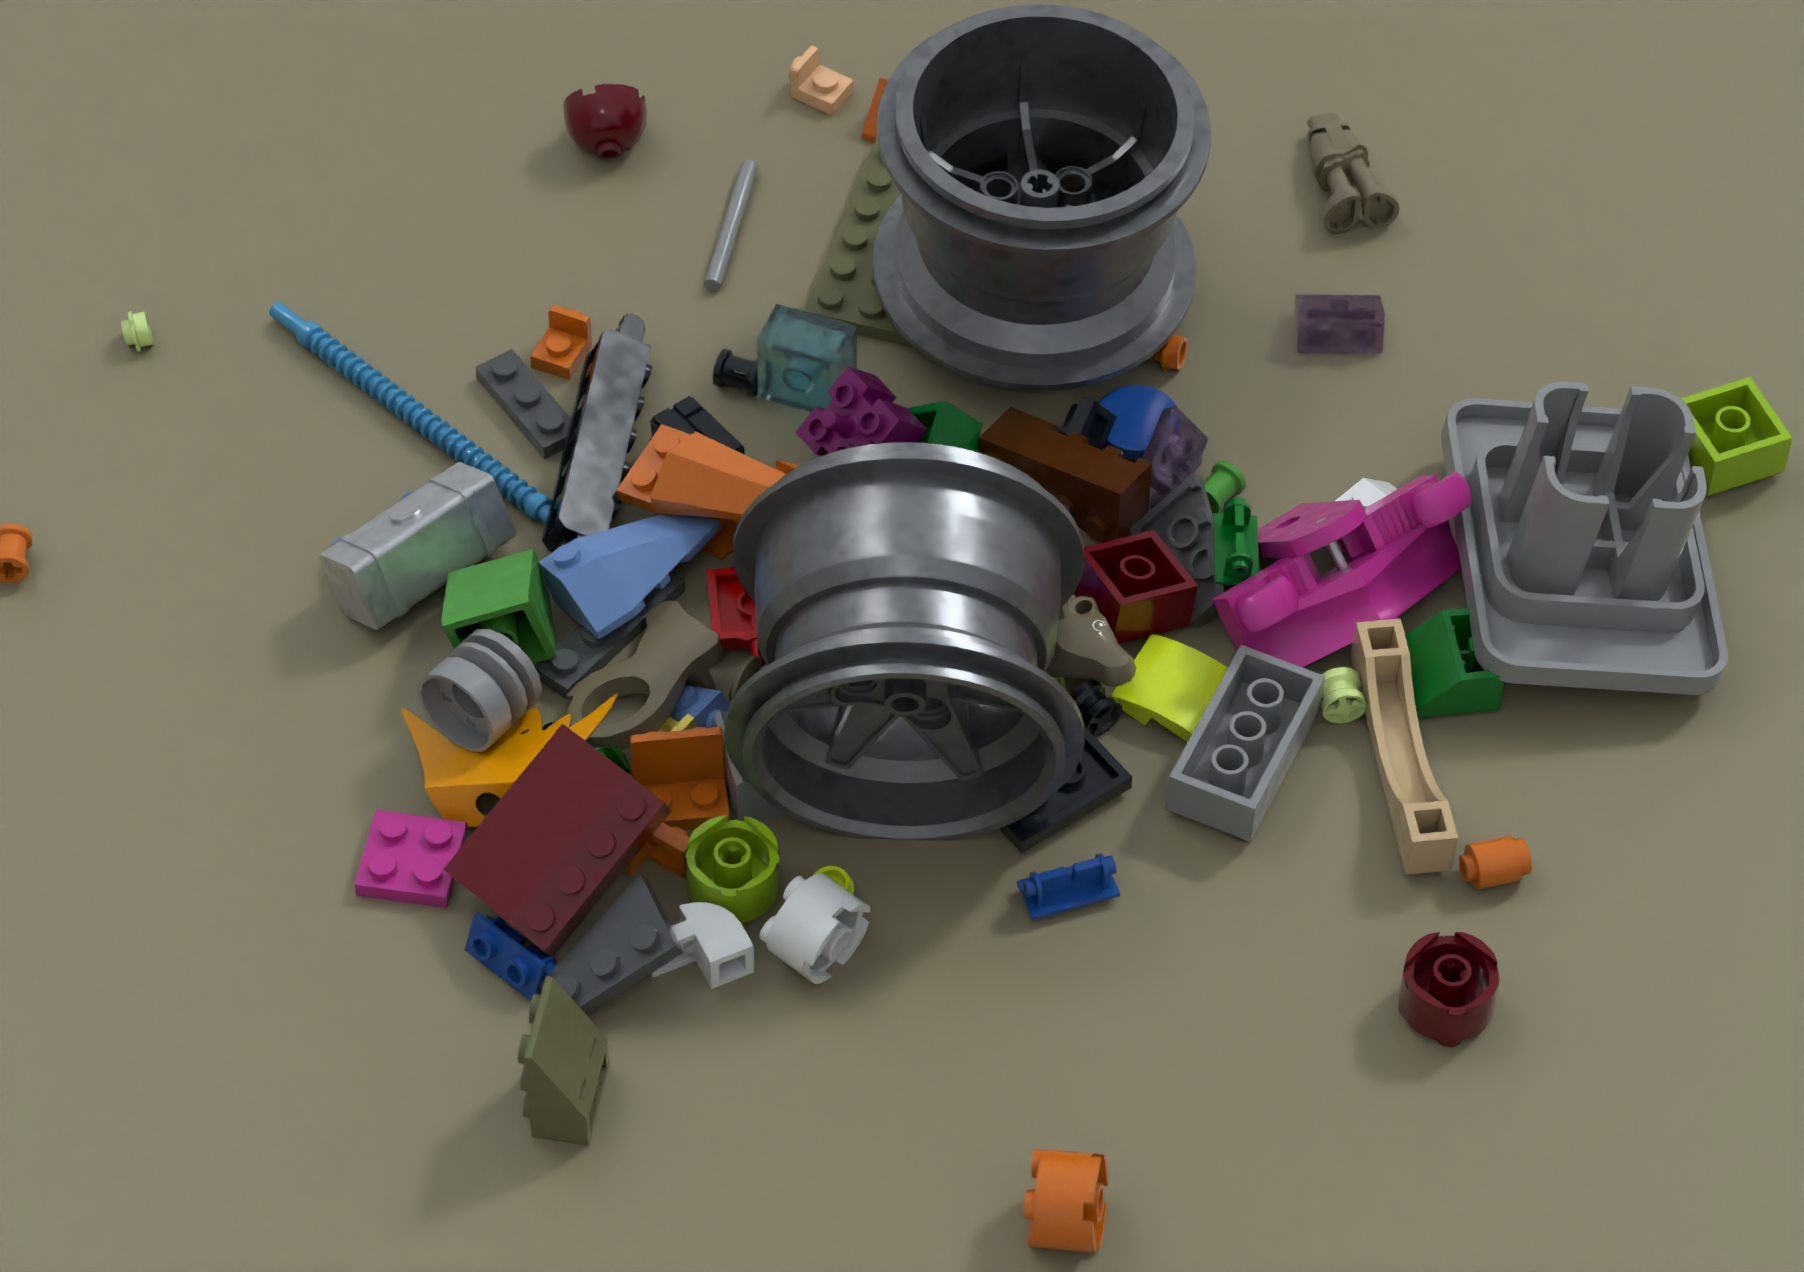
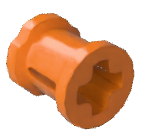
M9 523L0 525L1 582H20L29 574L26 552L32 546L33 535L30 530L19 524Z

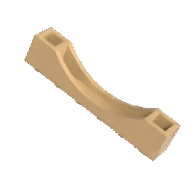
M1401 618L1356 622L1350 658L1353 669L1358 672L1361 678L1360 692L1364 694L1367 702V708L1364 713L1405 875L1451 871L1458 835L1449 801L1436 784L1425 753L1415 705L1410 652Z

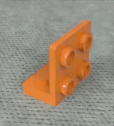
M695 727L690 730L671 732L651 731L630 737L632 777L669 807L671 813L663 823L670 827H679L683 830H695L705 821L717 816L728 815V820H730L725 783L724 737L721 727Z

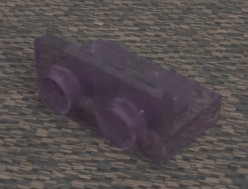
M1295 294V314L1298 323L1297 349L1300 353H1381L1383 351L1385 312L1380 295Z
M1176 405L1162 411L1143 459L1153 462L1151 487L1154 491L1149 500L1150 510L1198 469L1202 463V454L1209 439Z

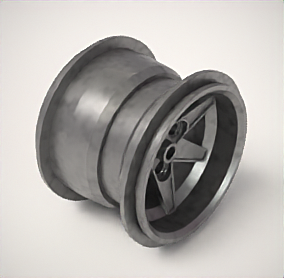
M1049 4L1008 6L970 16L930 36L900 62L890 76L882 93L877 117V137L882 161L901 194L889 208L879 227L873 253V275L877 295L885 313L900 334L919 352L954 373L994 387L1031 392L1067 390L1099 383L1135 368L1160 350L1176 333L1185 319L1193 297L1196 275L1194 249L1190 236L1177 211L1191 197L1200 183L1207 166L1211 144L1210 117L1205 99L1185 67L1161 45L1119 20L1081 8Z
M915 442L870 444L832 452L795 468L760 494L745 510L734 535L733 561L739 582L749 597L755 602L758 647L767 666L748 679L730 702L725 717L724 739L730 760L737 771L749 784L753 785L755 790L767 802L795 820L840 836L855 839L950 841L981 835L1018 821L1039 808L1068 781L1082 758L1084 723L1074 699L1062 685L1045 673V670L1050 664L1055 651L1059 611L1075 592L1082 576L1084 544L1074 518L1065 506L1038 482L1003 461L971 450Z

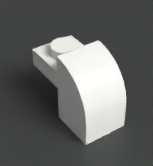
M706 902L683 904L679 906L680 923L671 927L684 953L651 973V976L654 978L696 961L710 988L713 989L754 973V945L739 919L729 910Z

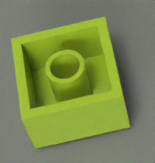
M1751 376L1680 398L1689 407L1696 430V435L1688 452L1690 467H1703L1707 484V496L1784 472L1793 437Z

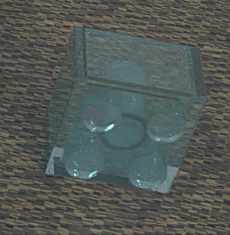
M776 304L757 339L758 397L808 412H812L816 406L826 409L832 401V397L827 391L847 366L857 369V327L839 320L807 313L801 309H793Z

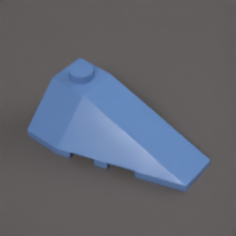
M660 514L576 538L568 544L558 547L552 554L538 563L554 603L594 636L601 639L637 616L645 607L643 599L654 588L663 589L671 581L669 572L678 563L690 561L721 529V525L718 520L712 517Z

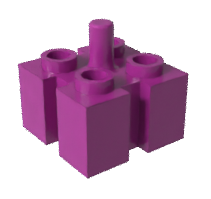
M847 366L827 391L832 397V401L827 408L824 409L816 406L795 433L816 455L824 456L832 452L870 444L917 443L928 429L908 408L893 403L897 397L876 375Z

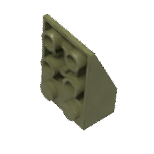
M546 976L541 995L534 994L531 1000L529 1010V1023H533L530 1035H522L518 1050V1064H524L520 1083L521 1090L526 1091L523 1116L530 1117L532 1137L589 1146L609 1068L608 1040L553 977Z

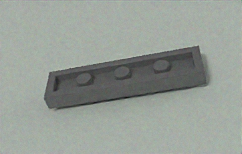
M670 571L671 581L663 589L654 588L643 599L645 607L637 616L601 639H598L579 624L556 645L557 657L538 662L534 666L539 674L541 683L569 700L566 695L579 681L589 674L604 668L647 627L646 616L653 607L661 602L674 601L685 592V579Z

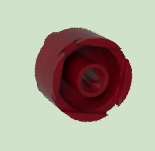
M1436 932L1420 938L1413 944L1406 955L1399 992L1398 1009L1408 1024L1417 1032L1437 1040L1443 1046L1454 1047L1463 1040L1479 1034L1490 1022L1499 987L1498 962L1493 951L1483 941L1470 934L1455 932L1454 936H1439L1440 932Z

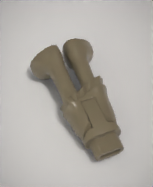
M1336 113L1310 117L1307 122L1309 127L1308 140L1310 142L1311 157L1315 166V177L1321 189L1331 191L1332 194L1322 210V221L1326 229L1331 233L1337 234L1349 231L1358 221L1360 210H1362L1365 223L1371 228H1382L1391 224L1398 216L1400 210L1399 203L1396 197L1387 188L1380 185L1369 171L1370 163L1368 161L1367 148L1359 143L1350 131L1349 125L1344 121H1340ZM1353 180L1358 188L1360 197L1355 188H1353L1350 184V182H1352Z

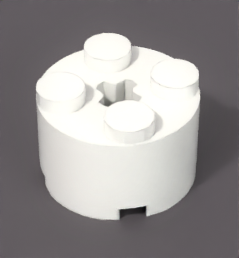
M818 873L807 880L797 876L789 883L783 894V899L786 900L777 915L771 917L765 923L759 935L760 939L767 944L769 952L814 984L823 983L832 977L825 970L835 961L844 965L853 955L862 941L869 921L862 917L863 912H871L869 905L825 874Z

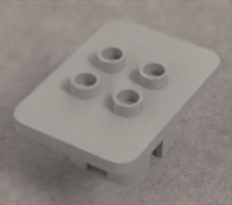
M1564 381L1552 382L1543 386L1537 392L1534 402L1468 398L1456 402L1448 411L1441 432V441L1447 476L1455 471L1460 473L1468 483L1472 496L1471 505L1453 518L1467 607L1470 610L1469 620L1475 657L1484 671H1490L1500 676V681L1513 684L1686 695L1704 694L1714 689L1719 683L1727 665L1728 649L1699 511L1707 492L1704 469L1697 466L1690 467L1688 457L1696 430L1692 413L1686 403L1676 395L1662 389L1631 386L1623 408L1583 406L1589 392L1587 383Z

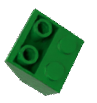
M1469 607L1441 610L1405 635L1410 652L1412 682L1418 718L1500 709L1505 682L1499 680L1500 676L1490 671H1484L1477 662L1470 627Z

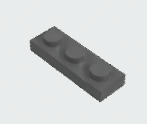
M513 349L475 367L477 380L544 459L564 449L571 418Z

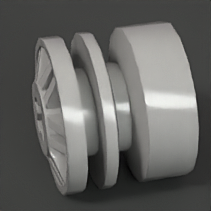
M477 629L471 633L459 646L450 652V657H446L420 680L418 687L421 706L430 722L443 736L455 745L471 752H483L492 746L510 728L511 723L520 719L528 709L540 700L542 692L539 674L530 658L517 644L505 635L490 629Z

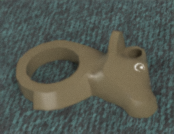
M1079 596L1067 602L1059 611L1055 651L1045 673L1051 677L1094 679L1110 687L1120 686L1131 681L1136 672L1135 662L1132 656L1118 644L1095 600L1092 597Z
M678 601L659 603L646 616L647 628L635 655L589 674L579 681L566 695L571 700L567 713L572 715L570 727L588 716L615 694H618L617 697L626 694L642 693L649 695V697L637 713L614 724L598 725L585 741L593 747H614L622 751L630 748V737L632 735L645 734L651 731L658 732L673 711L685 684L716 690L710 674V668L721 661L724 653L719 634L708 629L700 621L689 615Z

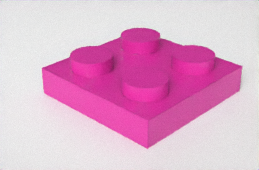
M376 810L355 881L356 895L448 908L455 878L447 873L444 868L466 842L468 834L467 822Z

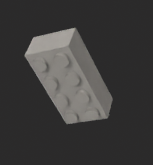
M1240 645L1169 776L1166 810L1251 842L1321 710L1325 676Z

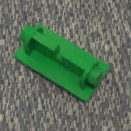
M1241 497L1230 499L1224 508L1223 514L1213 513L1215 584L1237 585L1259 572L1257 516L1251 515L1250 505Z

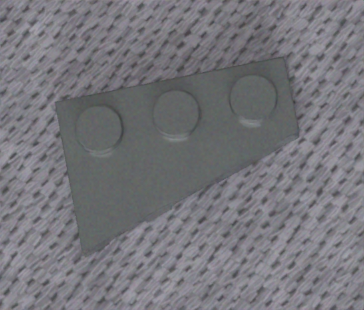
M1194 472L1130 527L1129 530L1133 535L1155 530L1198 584L1191 622L1201 628L1218 613L1212 599L1231 589L1230 585L1214 583L1213 515L1203 477Z
M640 873L548 975L561 985L586 1015L684 953L649 880ZM544 981L540 984L541 990L543 989Z

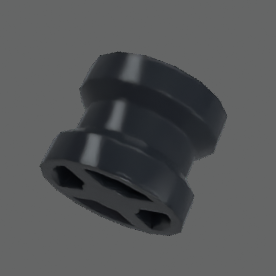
M1092 679L1079 685L1070 696L1074 699L1081 712L1084 726L1097 737L1114 726L1122 713V706L1115 698L1107 697L1104 686L1099 681Z

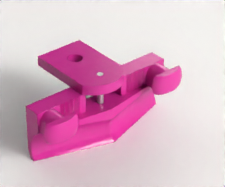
M1456 471L1440 481L1436 475L1419 476L1365 509L1360 500L1301 503L1259 528V559H1281L1212 599L1236 651H1238L1240 645H1244L1297 666L1305 667L1353 643L1356 622L1396 619L1461 569L1459 550L1451 533L1449 519L1468 508L1472 503L1470 488L1463 476ZM1336 540H1339L1341 544V547L1347 557L1346 561ZM1327 546L1336 567L1320 576L1309 553Z

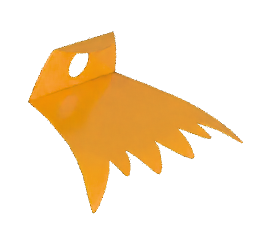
M618 694L613 695L596 710L571 727L569 725L572 715L567 714L550 725L546 730H542L539 710L536 707L532 708L518 719L492 746L483 752H471L461 748L410 711L401 708V712L420 756L425 779L424 788L443 819L467 822V827H478L486 818L476 807V799L479 795L492 793L501 799L562 724L586 740L611 709ZM530 729V730H529L528 732H526L525 734H520V733H522L523 731H526V730Z

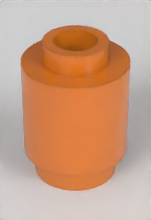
M1508 835L1467 844L1464 849V855L1459 856V869L1464 882H1471L1473 888L1479 890L1520 881L1522 875L1531 873V855L1528 845L1522 837L1514 839Z

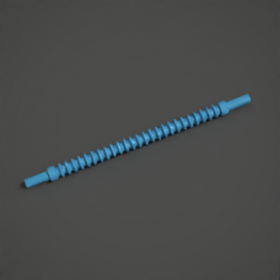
M276 302L271 306L269 315L293 332L299 344L306 349H311L314 355H319V358L322 361H327L330 367H336V371L339 374H344V377L347 380H352L355 386H361V390L364 393H369L372 399H378L380 405L386 406L389 412H395L397 418H403L405 424L412 425L414 431H420L421 435L424 438H429L432 444H438V448L441 451H446L449 457H455L457 463L461 462L489 473L494 478L501 496H507V500L510 503H516V507L519 510H524V513L533 521L542 520L546 523L551 503L550 498L541 492H537L534 486L528 487L526 480H519V476L516 473H511L510 469L506 466L502 467V463L499 460H493V456L490 453L484 454L482 447H476L474 441L467 440L464 434H458V430L455 427H450L447 421H441V417L438 414H433L430 408H424V404L416 401L413 395H407L405 389H399L395 382H390V379L387 376H382L379 370H373V366L370 363H365L362 357H356L354 351L348 350L345 344H340L337 338H331L329 332H323V328L316 322H306L281 302Z

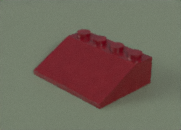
M562 724L449 861L444 870L545 953L553 957L667 818L671 810L662 800L566 725Z

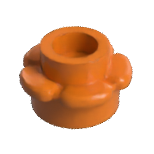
M1175 333L1154 354V360L1160 362L1162 371L1167 372L1168 368L1175 370L1182 368L1187 353V337L1176 335Z

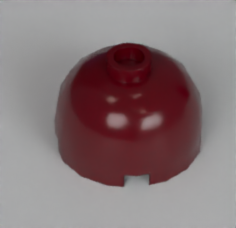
M622 84L595 85L596 93L583 96L582 89L574 91L566 97L563 108L567 131L578 147L589 153L597 154L601 159H614L640 140L646 126L647 110L645 96L643 95L640 98L638 89Z

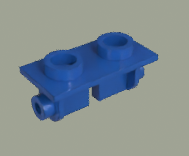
M1102 853L1096 854L1093 859L1075 863L1070 867H1060L1038 874L1036 871L1030 872L1029 878L1018 880L1016 883L1032 920L1120 896V891L1112 875L1117 872L1115 861L1112 856L1104 857Z
M479 912L474 914L464 950L530 1001L534 994H538L541 982L556 967V959L552 956H547L533 944L524 948L525 938L505 924L501 917L493 918L487 916L485 918Z

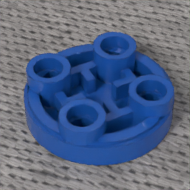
M1129 385L1112 390L1099 401L1100 405L1117 416L1103 450L1110 445L1122 450L1123 458L1132 460L1143 458L1152 461H1162L1170 455V449L1179 437L1181 415L1176 403L1168 395L1152 387Z

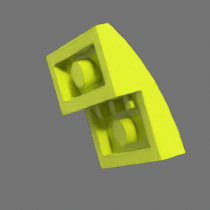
M1151 634L1134 659L1136 665L1134 677L1131 681L1116 686L1110 697L1115 698L1121 704L1124 712L1143 725H1146L1153 718L1188 743L1228 667L1190 646L1163 636Z

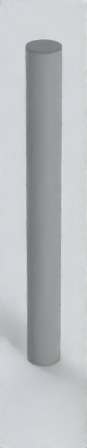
M752 160L742 162L704 282V286L710 291H718L721 288L758 169V165Z

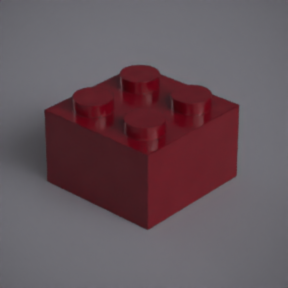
M1151 530L1084 547L1083 572L1073 595L1076 598L1085 596L1092 597L1095 600L1118 644L1147 637L1151 634H1159L1189 626L1198 584L1157 532Z

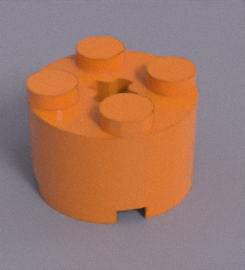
M1034 1149L1031 1162V1176L1036 1178L1035 1190H1026L1024 1199V1219L1030 1220L1028 1246L1040 1249L1097 1252V1249H1100L1107 1215V1203L1103 1202V1186L1108 1187L1106 1155Z

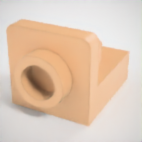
M811 45L802 56H797L789 68L788 77L791 79V97L831 116L854 92L853 79L820 65V49Z

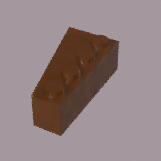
M1012 407L1006 410L978 437V453L1003 461L1034 479L1065 506L1080 529L1087 532L1092 539L1098 542H1106L1132 535L1129 528L1149 511L1153 464L1151 461L1139 458L1134 463L1124 459L1123 451L1108 445L1104 450L1089 445L1087 436L1074 431L1068 436L1060 434L1055 424Z

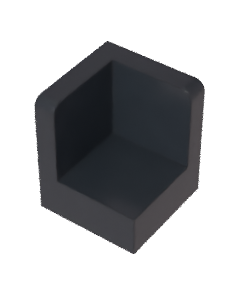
M1081 397L1078 404H1072L1063 426H1055L1060 434L1066 436L1070 435L1073 431L1087 436L1089 445L1103 450L1117 416L1095 400Z

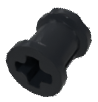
M724 348L720 352L714 366L713 385L723 387L727 384L745 389L748 395L756 397L761 391L767 371L766 360L757 358L755 361L741 358L734 356L731 350Z

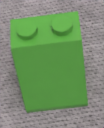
M534 549L514 553L506 557L448 573L441 622L454 649L475 630L490 629L505 635L517 644L533 664L557 657L549 588Z

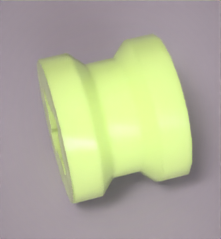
M1339 667L1321 674L1325 676L1323 701L1321 702V711L1324 718L1331 723L1340 724L1348 723L1361 717L1366 711L1367 702L1364 694L1360 692L1362 682L1358 672L1352 668Z

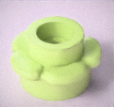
M129 311L127 313L128 320L121 321L123 336L127 346L135 345L136 350L142 352L141 347L154 344L149 320L145 311L135 314Z

